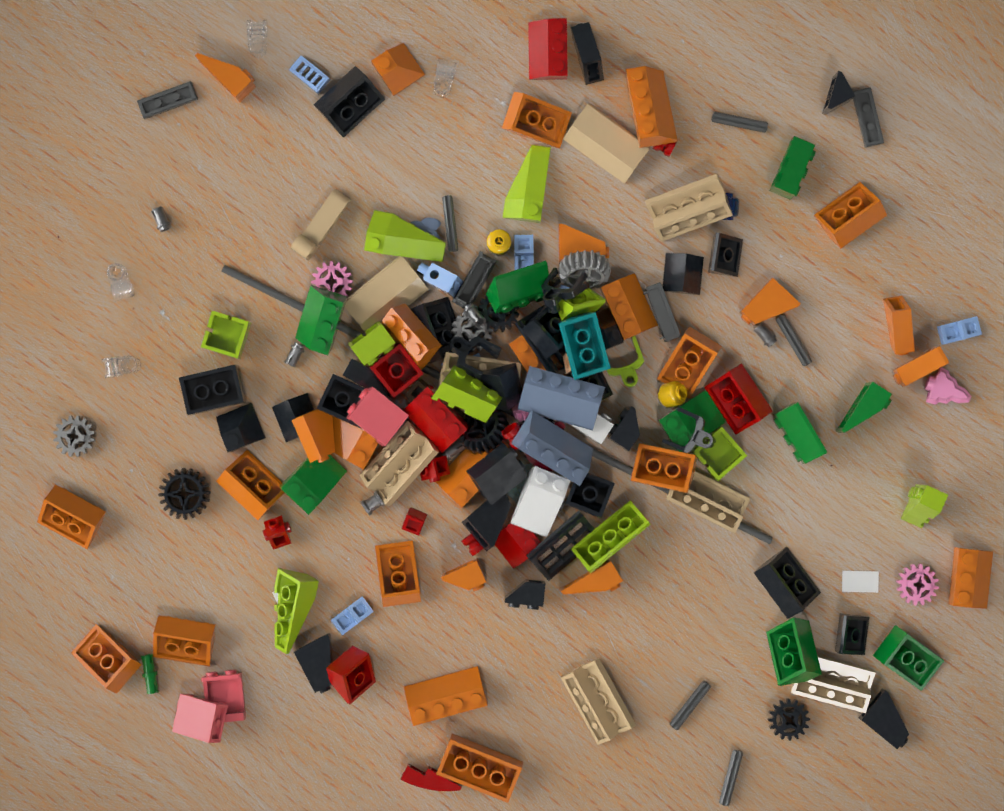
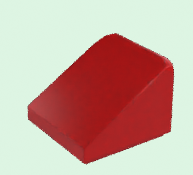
M410 507L401 529L419 536L427 514Z

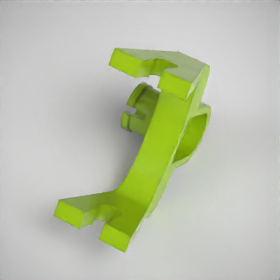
M633 336L631 340L638 359L628 366L606 370L609 376H621L624 385L629 388L636 386L638 383L636 370L644 364L636 336ZM628 377L633 378L634 381L632 383H628L627 379Z

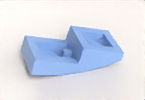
M514 235L515 270L534 264L533 235Z
M977 316L937 326L941 345L982 335Z
M362 596L330 621L342 636L374 611Z

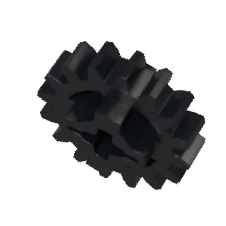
M487 295L485 299L482 298L478 311L486 319L485 323L488 324L487 330L493 327L495 333L497 329L504 332L505 327L510 330L512 324L515 325L517 322L516 318L520 314L516 312L519 306L514 307L509 312L495 314L492 306L486 309L490 303ZM511 314L510 318L507 321H505L506 316Z
M789 698L786 699V703L780 699V705L773 704L775 710H769L772 717L767 719L773 723L769 728L775 729V735L780 733L782 740L785 736H787L789 741H791L792 736L799 739V733L805 734L803 728H809L805 724L806 721H810L809 717H805L809 711L802 710L804 705L802 703L797 705L798 701L796 699L792 703ZM785 707H794L788 711L783 710ZM779 714V715H780V722H779L778 725H777L776 718H777V715ZM783 714L791 717V719L793 720L792 722H794L795 725L786 722L787 720L785 719ZM800 714H801V723H800V725H799V724H798V717H799ZM787 728H794V729H795L794 731H791V732H785V731H784V730H786Z

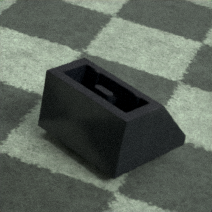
M632 406L623 409L619 415L621 420L618 424H614L608 433L610 434L608 439L626 451H630L640 436L636 411Z
M526 579L505 596L504 602L508 603V607L520 608V605H527V609L539 610V606L543 607L546 583L545 581Z

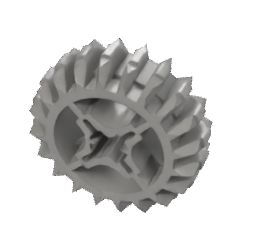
M577 250L576 253L571 252L569 256H564V259L560 261L558 272L561 282L564 283V286H569L570 288L574 286L581 273L586 272L587 278L585 281L589 283V289L592 290V288H599L600 285H605V282L610 277L611 269L608 259L605 258V255H600V252L594 253L593 250L590 252L585 250L579 252Z

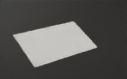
M842 571V592L878 593L879 571Z

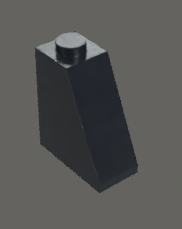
M580 23L571 27L572 39L585 85L604 80L602 60L590 23Z
M351 359L343 376L367 389L374 387L385 397L391 396L370 368Z
M506 494L492 505L486 500L461 522L486 552L495 545L512 505Z
M327 633L294 651L315 693L320 691L321 694L330 690V685H332L326 669L332 663L331 635Z
M882 688L868 705L866 713L862 712L858 718L896 749L902 748L908 741L909 733L889 693Z

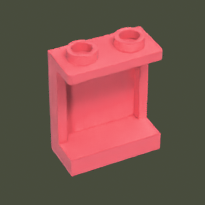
M374 387L365 388L359 395L361 399L358 403H353L347 410L349 414L346 418L352 420L371 435L381 446H386L409 415Z
M236 669L226 670L225 674L219 675L217 671L207 672L206 676L201 678L204 686L205 700L228 704L225 722L245 720L246 710L242 672L237 673Z
M180 694L172 732L207 743H220L228 704L214 703L197 698L193 694Z

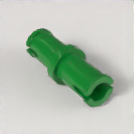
M153 654L141 656L144 671L142 676L145 678L147 694L158 693L156 678L158 672L155 671Z

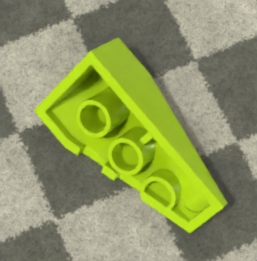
M531 145L505 198L503 218L535 223L541 222L551 147Z
M374 210L366 233L364 251L443 262L446 242L415 227L414 224L406 222L394 213Z
M278 568L274 586V593H278V604H274V611L278 613V622L275 623V648L285 654H289L313 605L319 581L305 573Z

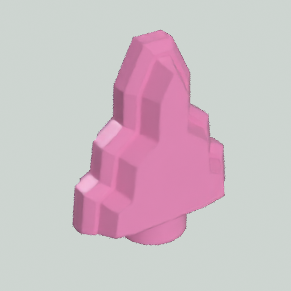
M942 367L938 369L935 376L929 375L924 389L928 391L926 402L934 405L938 402L947 404L950 401L968 403L972 397L965 388L957 384V380L950 376L949 371Z

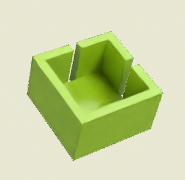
M212 310L207 327L213 329L212 333L205 331L201 348L241 359L251 322L236 317L231 319L229 315Z
M379 321L365 330L367 335L363 336L360 334L348 343L364 366L366 364L370 366L378 360L377 356L382 352L386 354L394 348L393 344L395 341Z
M719 427L712 433L716 440L712 448L706 449L697 446L691 452L693 455H696L697 460L702 465L707 464L705 469L716 481H719L747 457L745 452L723 427Z

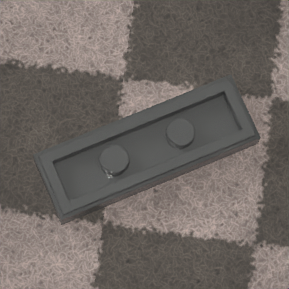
M189 81L137 100V103L145 120L197 101L198 98L192 82Z
M871 87L853 91L855 94L853 102L864 147L883 144L884 139Z

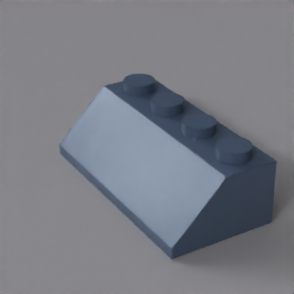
M530 366L518 410L529 413L532 410L540 416L593 431L605 387L578 379L574 380L571 377Z
M531 410L511 444L580 486L590 470L593 448Z

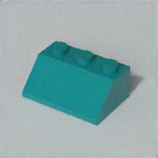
M586 312L559 323L574 380L611 369L596 312Z

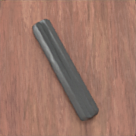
M713 112L711 120L714 123L763 133L768 128V123L720 112Z
M446 195L442 197L448 251L456 252L458 251L453 198L451 195Z
M786 315L778 316L776 322L802 366H807L812 362L808 352Z
M706 681L700 683L670 722L672 728L679 730L710 690V684Z
M734 749L732 751L719 803L723 806L730 805L743 752Z

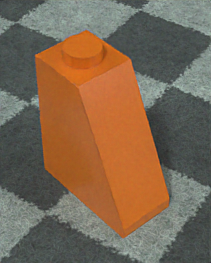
M559 224V264L564 259V256H569L571 252L576 253L577 250L579 252L584 250L590 252L593 250L594 253L600 252V255H605V258H609V247H606V242L565 224Z
M771 278L739 313L742 314L741 319L745 323L755 325L792 310L801 303L774 278Z
M903 296L884 298L883 303L892 350L896 355H907L909 352H915L911 308Z
M940 346L932 347L894 369L893 372L895 374L893 378L898 385L901 384L904 387L950 362Z
M316 409L292 420L309 462L318 460V463L328 460V455L335 452L333 416Z

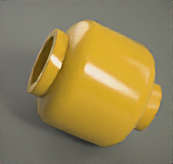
M494 230L487 237V247L493 254H505L511 247V237L505 230Z
M678 381L665 383L659 388L658 399L667 408L680 406L687 398L686 387Z

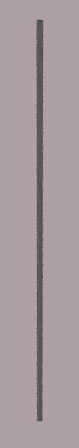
M226 265L222 268L221 272L303 312L305 304ZM340 322L338 330L354 338L360 334L365 336V334ZM427 365L422 369V372L439 380L441 372ZM512 408L509 411L501 410L502 412L514 417ZM593 448V457L632 476V467ZM653 486L667 494L669 492V489ZM743 522L740 523L739 530L768 544L772 542L773 537Z

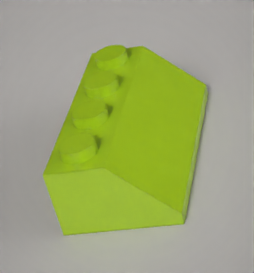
M629 501L573 546L571 550L589 573H592L651 524L636 506Z

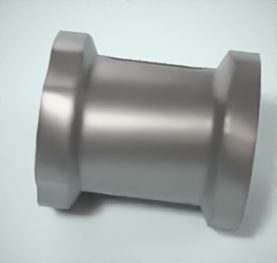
M377 491L367 500L360 502L369 516L380 506H385Z

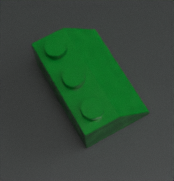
M546 261L494 277L486 295L495 314L509 312L517 306L520 308L525 307L533 301H543L544 294L541 286L549 276Z
M310 285L295 338L309 350L328 356L335 341L347 296Z
M798 402L792 403L773 414L775 417L773 421L776 427L783 430L785 434L783 438L788 446L791 445L795 451L793 456L798 463L801 461L802 464H806L828 453Z
M793 617L766 632L778 686L806 682L822 674L809 620Z

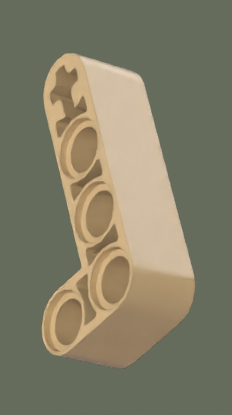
M334 189L303 234L298 235L291 249L309 261L348 207L351 199L337 189Z

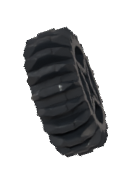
M495 409L486 423L465 414L466 419L464 420L470 427L459 438L467 450L474 454L480 453L483 455L485 451L490 453L491 449H495L498 444H502V440H505L502 431L509 425V422L501 410Z
M186 468L181 469V474L178 469H175V476L168 473L167 475L170 480L165 478L162 480L166 486H159V489L164 490V493L158 494L159 497L164 496L165 500L160 501V504L167 503V506L163 508L164 511L171 508L170 516L177 512L176 519H180L181 514H183L184 520L188 519V513L191 518H195L194 511L199 515L202 514L199 507L207 508L203 501L210 502V499L206 498L205 494H211V491H205L204 489L210 486L209 483L202 484L206 478L201 477L198 479L200 472H196L193 475V469L191 468L188 474H186ZM181 478L179 489L177 491H170L173 483ZM187 478L193 480L199 490L190 489ZM183 488H185L186 492L194 493L186 496L187 499H184V496L176 495V493H181ZM193 496H199L197 504L188 509L190 499ZM170 497L178 498L182 509L176 507Z

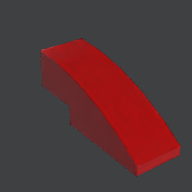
M408 763L400 780L413 786L433 791H460L462 788V784L437 775V770L428 766L426 772H423Z

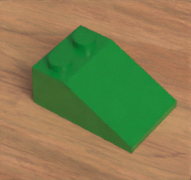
M873 381L867 382L836 432L845 433L883 409H887L892 401L890 399L892 393Z
M706 390L679 406L704 418V431L707 433H711L726 423V420ZM676 409L658 420L669 440L682 447L689 443L695 432V418Z
M330 454L328 455L329 459L318 463V460L310 463L307 457L280 485V489L308 515L323 501L347 472Z
M897 625L893 627L872 655L920 691L924 689L944 662L942 658Z

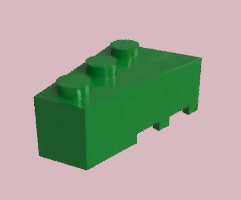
M793 136L769 191L789 200L794 196L797 197L801 188L799 186L800 182L808 172V168H806L808 162H812L816 153L813 150L814 144Z

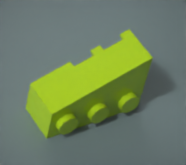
M455 365L431 398L436 401L438 398L448 402V406L454 408V406L465 410V414L485 423L502 400V397L497 392L490 390L481 381L474 379L463 369Z
M916 484L915 487L912 486L908 493L910 498L901 519L922 528L924 523H929L930 519L928 518L933 519L941 513L948 494L928 485Z

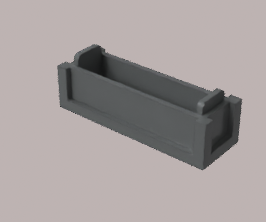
M480 251L452 302L462 308H465L470 303H474L497 260L488 257Z
M661 282L646 287V292L643 295L647 294L663 336L660 340L664 339V342L680 337V332Z

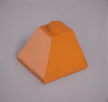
M404 43L386 50L371 60L373 67L393 96L425 75Z

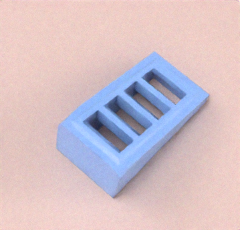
M300 56L289 69L290 72L317 94L330 81L328 76L303 56ZM302 62L305 63L303 68L297 72L296 69ZM308 67L311 68L309 72L303 77L302 74L304 73V71ZM313 72H315L316 75L311 79V81H308L307 79L311 76ZM320 76L322 79L318 82L316 86L313 85V83Z

